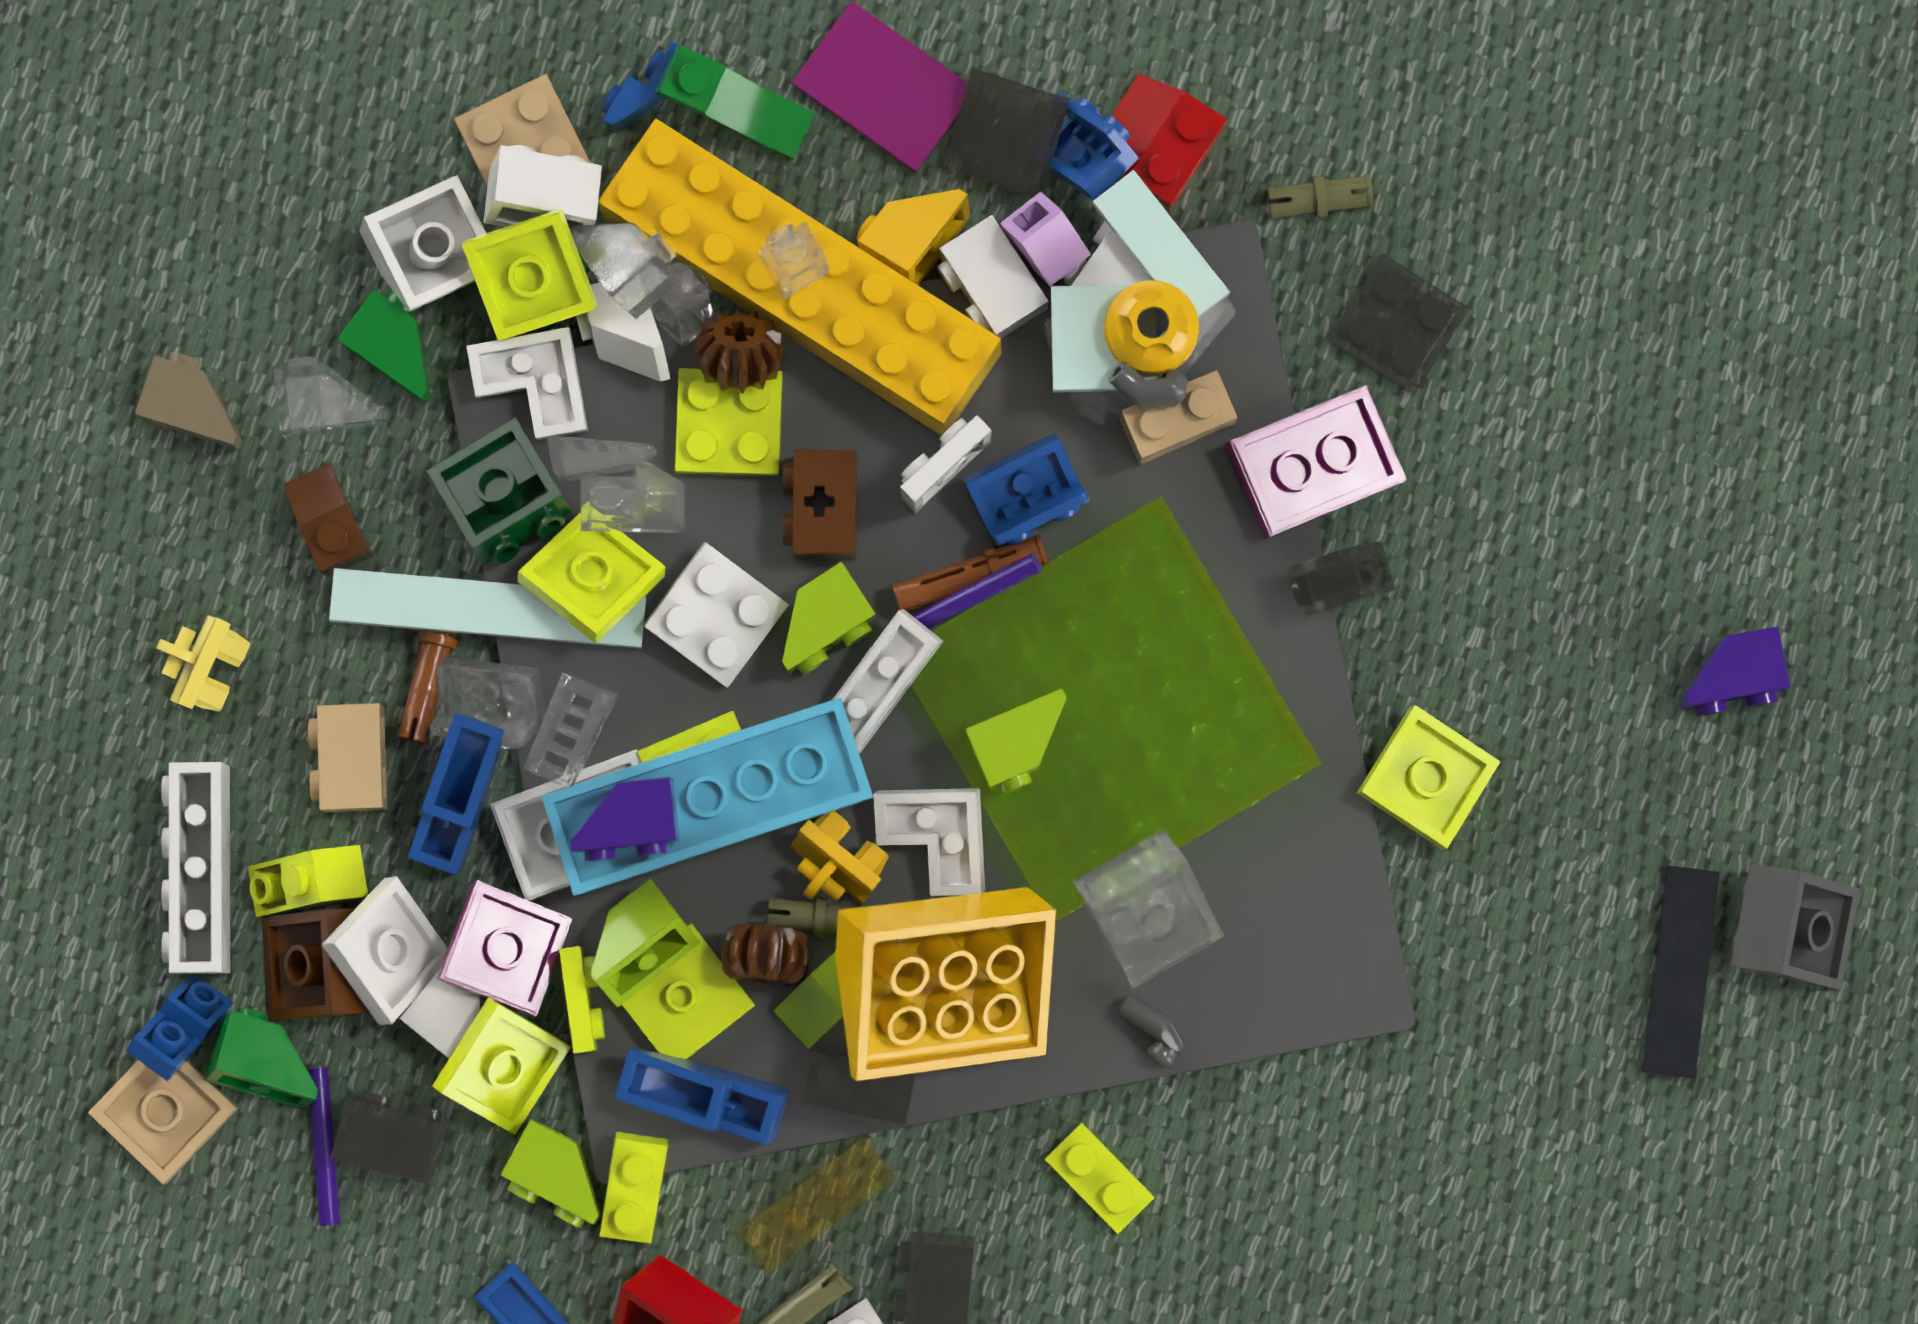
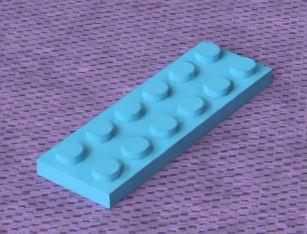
M841 697L541 796L573 896H578L874 798ZM665 777L674 779L680 842L668 843L669 853L637 856L636 846L615 848V859L585 862L584 852H571L570 840L616 783Z

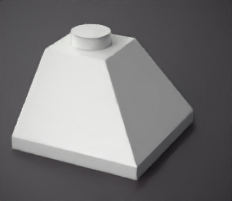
M457 175L364 217L359 230L381 276L409 312L475 282L462 244L465 240L486 234Z

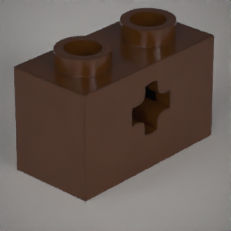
M794 449V463H784L783 492L784 494H793V514H783V545L793 546L794 559H856V450ZM816 492H825L827 501L835 502L834 507L825 508L824 517H815L813 508L805 506L806 502L815 500Z

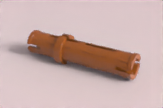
M1034 535V537L996 550L993 545L984 548V554L911 579L893 583L892 587L900 610L904 609L907 612H911L931 605L1032 553L1038 558L1041 567L1050 566L1040 535Z
M431 630L418 632L417 643L421 644L400 730L396 738L410 743L415 740L419 745H429V737L450 652H456L458 640L454 638V632Z

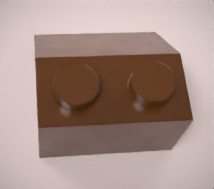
M326 909L262 917L268 1021L371 1014L322 946L328 937L355 909Z

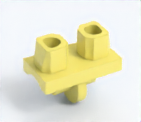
M209 615L206 617L191 652L188 650L196 632L182 626L174 644L160 639L156 649L169 654L161 672L162 674L176 679L183 661L186 662L170 700L190 709H193L195 705L200 708L220 712L229 694L230 686L207 676L215 658L239 668L250 647V642L230 630V623Z

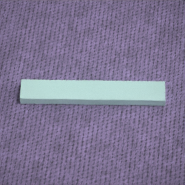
M334 568L329 620L330 622L642 649V625L644 624L646 595L595 644L520 584Z

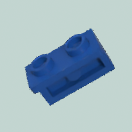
M1060 92L1053 100L1067 117L1032 154L1047 170L1094 201L1117 183L1118 179L1138 160V156L1126 143L1131 135L1119 121L1111 115H1108L1103 120L1101 113L1085 98L1081 97L1076 102Z
M1056 433L962 478L986 531L996 545L1019 543L1031 536L1034 528L1050 520L1057 522L1072 517L1080 510V505L1090 500L1086 490L1080 484Z

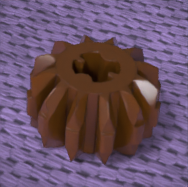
M735 309L733 315L726 316L721 313H715L713 322L702 323L701 331L698 334V343L695 345V361L698 362V369L703 373L706 383L718 382L721 392L734 387L738 388L743 394L746 387L752 386L763 390L766 380L777 379L781 358L783 357L784 344L781 340V333L775 329L774 320H760L757 311L749 315H741Z
M735 924L727 928L726 939L722 944V970L730 978L739 979L740 981L770 985H797L805 980L806 969L809 968L811 953L809 952V939L803 932L795 931L791 928L760 924Z

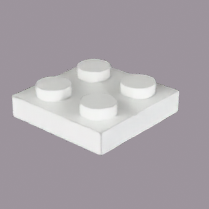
M978 415L969 423L963 418L956 421L940 437L939 440L942 443L939 446L941 449L929 459L923 453L901 474L903 477L902 482L904 483L900 486L901 499L915 514L991 444V429Z
M704 542L642 626L725 688H728L789 604L708 543Z
M397 876L384 878L322 944L379 1025L392 1024L439 971L448 950Z

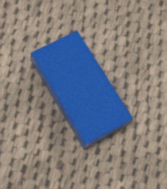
M514 1261L474 1296L475 1300L497 1324H569Z

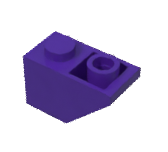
M1779 627L1727 635L1722 638L1680 698L1681 710L1695 707L1696 717L1725 712L1727 711L1726 702L1746 698L1747 707L1778 702L1776 692L1790 688Z
M665 777L616 783L570 840L571 852H584L585 862L615 859V848L636 846L637 856L669 853L668 843L680 842L674 779Z

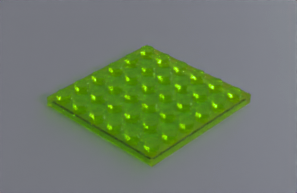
M1162 496L1041 566L1042 572L975 605L933 630L932 632L944 642L911 684L971 788H980V800L983 808L1031 889L1056 909L1055 922L1322 764ZM1063 688L1066 702L1038 770L1029 773L1032 783L1007 794H1003L1000 786L989 790L966 736L965 729Z

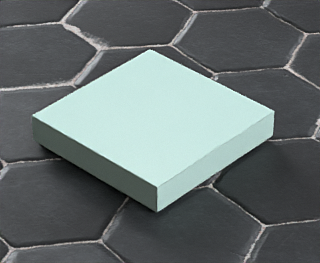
M1130 285L1051 286L1053 392L1119 391L1108 382L1109 375L1120 363L1115 360L1108 349L1104 337V322L1107 310L1113 299ZM1155 308L1143 311L1137 318L1138 329L1147 338H1157ZM1141 375L1146 380L1158 379V375Z

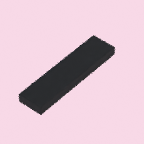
M1666 866L1642 1072L1696 1079L1720 872Z

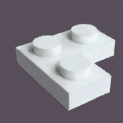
M569 327L467 346L475 397L483 398L527 390L534 434L537 440L588 431L572 335Z
M980 788L878 790L873 794L876 845H928L930 896L967 895L985 892Z

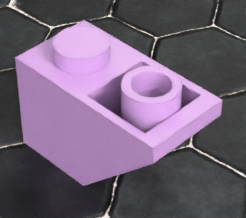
M1039 192L1000 223L1002 231L1021 260L1049 286H1052L1059 279L1072 274L1076 270L1077 265L1091 255L1063 211L1042 192Z

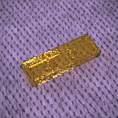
M864 1137L741 1227L739 1231L770 1272L896 1178L867 1138Z

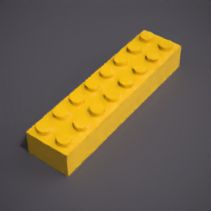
M656 118L598 200L604 220L749 313L757 311L760 320H774L777 331L941 436L956 422L1002 354L1001 338Z

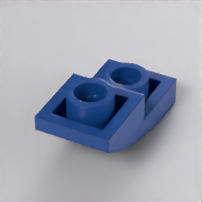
M672 41L666 53L661 50L655 53L644 77L649 79L647 85L628 76L622 87L615 84L611 88L601 107V111L606 113L603 119L606 129L616 133L630 126L646 115L663 99L654 93L674 48L678 46L677 43Z
M190 974L166 998L160 1011L133 1037L126 1052L168 1082L211 1034L234 1002L196 974Z

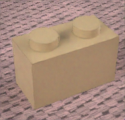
M1217 370L1188 382L1185 398L1175 407L1143 410L1133 405L1121 410L1119 419L1139 466L1235 425L1238 417Z
M380 703L317 706V718H309L308 722L310 749H318V770L310 771L311 800L319 801L320 810L323 812L387 810L384 706Z

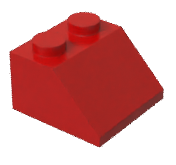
M1138 74L1111 115L1130 133L1131 137L1126 143L1138 156V160L1118 181L1134 170L1167 213L1170 214L1225 130L1227 118L1183 90Z
M659 1255L622 1285L613 1324H739L743 1310L697 1280L686 1270L678 1267L664 1256Z

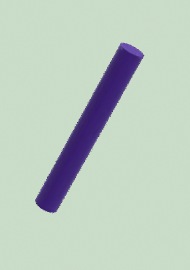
M1032 553L912 614V616L930 629L1042 572L1041 564L1035 554Z
M328 1067L307 1069L318 1088L316 1100L310 1104L319 1226L340 1224Z

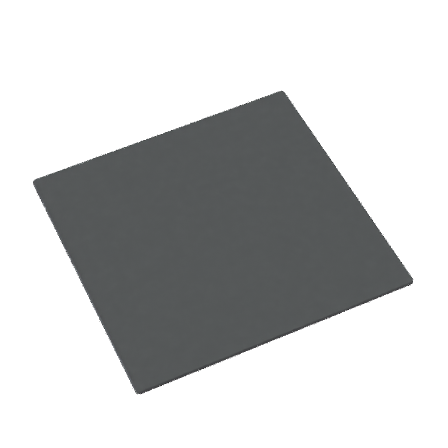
M1242 220L1183 232L1227 287L1230 294L1198 318L1199 336L1196 347L1183 365L1175 370L1183 373L1188 382L1217 370L1238 417L1234 426L1139 466L1119 419L1121 410L1135 405L1120 391L1053 392L1051 286L1025 264L1048 299V309L1001 339V356L956 420L958 421L960 418H963L969 423L978 415L991 429V444L916 514L901 499L900 486L904 484L901 474L923 453L929 459L941 449L939 446L942 443L939 440L941 435L782 333L781 340L784 346L779 369L783 373L779 477L676 474L679 368L698 369V362L695 361V345L698 343V334L701 331L702 324L659 332L670 374V379L661 382L599 359L594 344L574 348L588 431L537 440L535 439L527 390L477 398L475 397L470 368L456 370L449 375L448 384L460 449H464L516 417L573 512L564 517L565 524L557 533L549 537H539L536 534L519 544L520 551L512 560L503 564H495L493 561L484 566L482 564L486 582L520 584L518 583V571L588 505L666 566L665 577L646 594L644 623L704 542L708 543L789 604L728 688H725L645 627H643L642 649L495 636L524 791L635 749L639 751L730 711H734L741 730L831 701L900 610L892 587L893 583L911 579L984 554V548L993 545L995 550L1009 546L1006 543L1001 545L994 543L986 531L962 478L1056 433L1080 484L1086 490L1090 499L1088 502L1080 505V510L1072 517L1057 522L1050 520L1034 528L1032 535L1028 537L1040 535L1050 566L1042 567V572L929 629L944 642L860 753L872 794L878 790L980 788L985 892L1029 887L1056 909L1046 1055L855 1081L851 1076L844 1019L840 1020L810 1049H807L774 1012L801 983L786 986L735 979L756 1006L687 1060L735 1072L790 1090L776 1139L768 1145H763L719 1129L711 1132L614 1099L629 1049L637 1048L656 1053L659 1052L623 1005L617 1008L598 985V987H592L589 990L592 1009L600 1007L602 1009L605 1039L597 1040L598 1051L579 1054L573 1052L595 1174L600 1183L607 1184L616 1132L668 1139L664 1174L1410 1029L1414 1025L1415 1014L1373 804L1357 794L1367 774L1316 518L1265 539L1225 443L1295 415L1258 228L1253 221ZM1097 248L1090 249L1089 252L1091 255L1087 257L1085 260L1089 261V259L1094 254ZM943 278L922 281L919 284L921 288L967 316L965 309L971 306L961 288L953 293ZM1062 278L1055 282L1052 286L1068 285L1063 282L1065 278ZM1156 309L1157 338L1167 332L1169 322L1167 316L1161 310ZM794 449L856 450V559H794L793 546L783 545V514H793V494H784L783 468L784 463H794ZM816 492L815 500L806 502L805 506L813 508L815 517H824L825 508L834 507L835 502L827 501L825 492ZM842 561L876 614V619L869 623L873 631L850 647H846L843 641L825 651L829 660L812 672L803 676L798 669L789 675L782 660L797 590ZM925 607L919 608V609H917V610H914V611H911V612H908V613H909L910 615H912V614H914V613H916V612H918V611L924 609ZM1063 688L1066 702L1038 770L1029 773L1032 783L1007 794H1003L1000 786L989 790L966 736L965 729ZM874 798L835 810L851 827L845 837L839 842L844 849L855 856L866 841L876 844ZM822 815L817 816V817H814V818H811V819H808V820H810L811 822L814 823V822H815L817 819H819ZM808 820L578 896H573L571 887L544 896L547 909L572 918L562 948L581 946L584 948L585 957L594 956L595 958L609 910L626 898L628 894L651 879L687 926L691 923L694 925L722 963V944L726 939L727 928L735 924H760L767 926L768 914H771L769 913L770 897L806 902H817V897L828 898V904L861 905L845 892L837 902L822 890L811 901L803 895L811 881L796 870L804 858L791 849L790 845ZM927 844L877 845L888 854L889 858L879 875L881 881L862 907L959 895L930 896ZM803 932L809 939V952H811L809 968L806 969L805 979L836 951L837 935L825 934L824 939H816L813 937L814 933ZM559 954L556 965L572 1045L561 959ZM1131 994L1165 1013L1183 1041L1182 1054L1176 1055L1174 1063L1170 1067H1164L1148 1056V1049L1155 1041L1153 1037L1119 1017L1122 1004Z

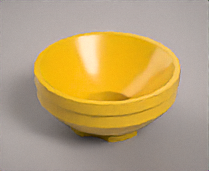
M1158 280L1141 281L1122 290L1111 302L1104 322V337L1108 349L1115 360L1119 363L1126 362L1139 374L1146 376L1162 375L1169 370H1175L1183 365L1196 347L1199 336L1198 315L1189 297L1179 288ZM1155 308L1161 310L1167 316L1169 327L1163 336L1147 338L1140 333L1137 326V318L1143 311Z

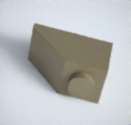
M171 352L169 359L154 355L135 415L143 421L240 451L243 440L211 378L203 370L198 369L201 361L176 352Z

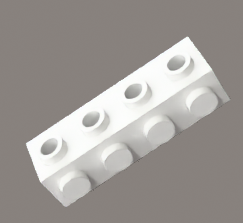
M222 762L169 763V776H163L161 787L162 804L164 807H169V828H163L161 841L163 858L169 859V880H163L162 908L163 911H169V932H163L162 960L163 963H169V973L174 974L230 973V766Z

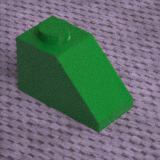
M373 289L337 340L347 350L426 405L432 395L421 327L417 320L411 316L415 310L409 312L393 291H390L385 298Z
M240 1008L237 1012L231 1010L220 1021L204 1081L302 1110L316 1100L318 1088L281 1025L268 1022L266 1014L247 1008Z

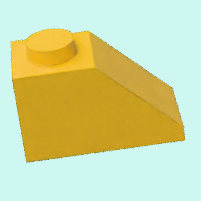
M960 189L887 202L877 216L870 215L862 224L857 235L858 247L919 286L939 260L940 248L955 239L970 218L968 194Z

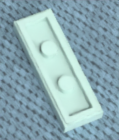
M1134 170L1092 202L1094 208L1150 279L1167 282L1179 288L1189 297L1196 309L1198 318L1230 294L1227 287Z

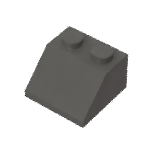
M1750 864L1748 878L1743 888V903L1738 929L1733 939V954L1730 966L1762 975L1841 991L1861 889L1803 871Z

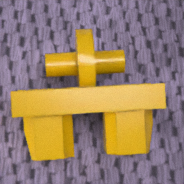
M835 811L822 815L814 823L808 820L790 845L791 849L804 858L796 870L811 881L803 895L811 901L822 890L837 902L845 892L862 906L881 881L879 875L889 856L875 843L866 841L855 856L844 849L839 842L845 837L851 827Z

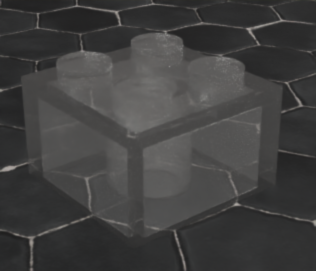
M1164 830L1073 881L1112 960L1133 989L1224 936L1186 858Z

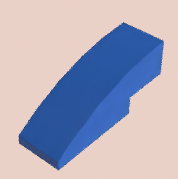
M457 712L454 713L421 809L423 813L407 858L454 875L462 871L492 781L505 733L504 729Z
M630 1048L614 1099L711 1132L719 1129L763 1145H768L776 1139L790 1090L706 1064Z

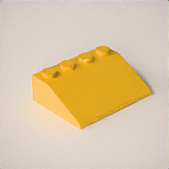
M1029 887L838 910L835 961L852 1078L855 1081L1046 1055L1056 909Z

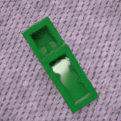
M682 45L674 48L654 93L667 101L698 114L701 119L791 160L795 158L815 113L728 69L727 66Z

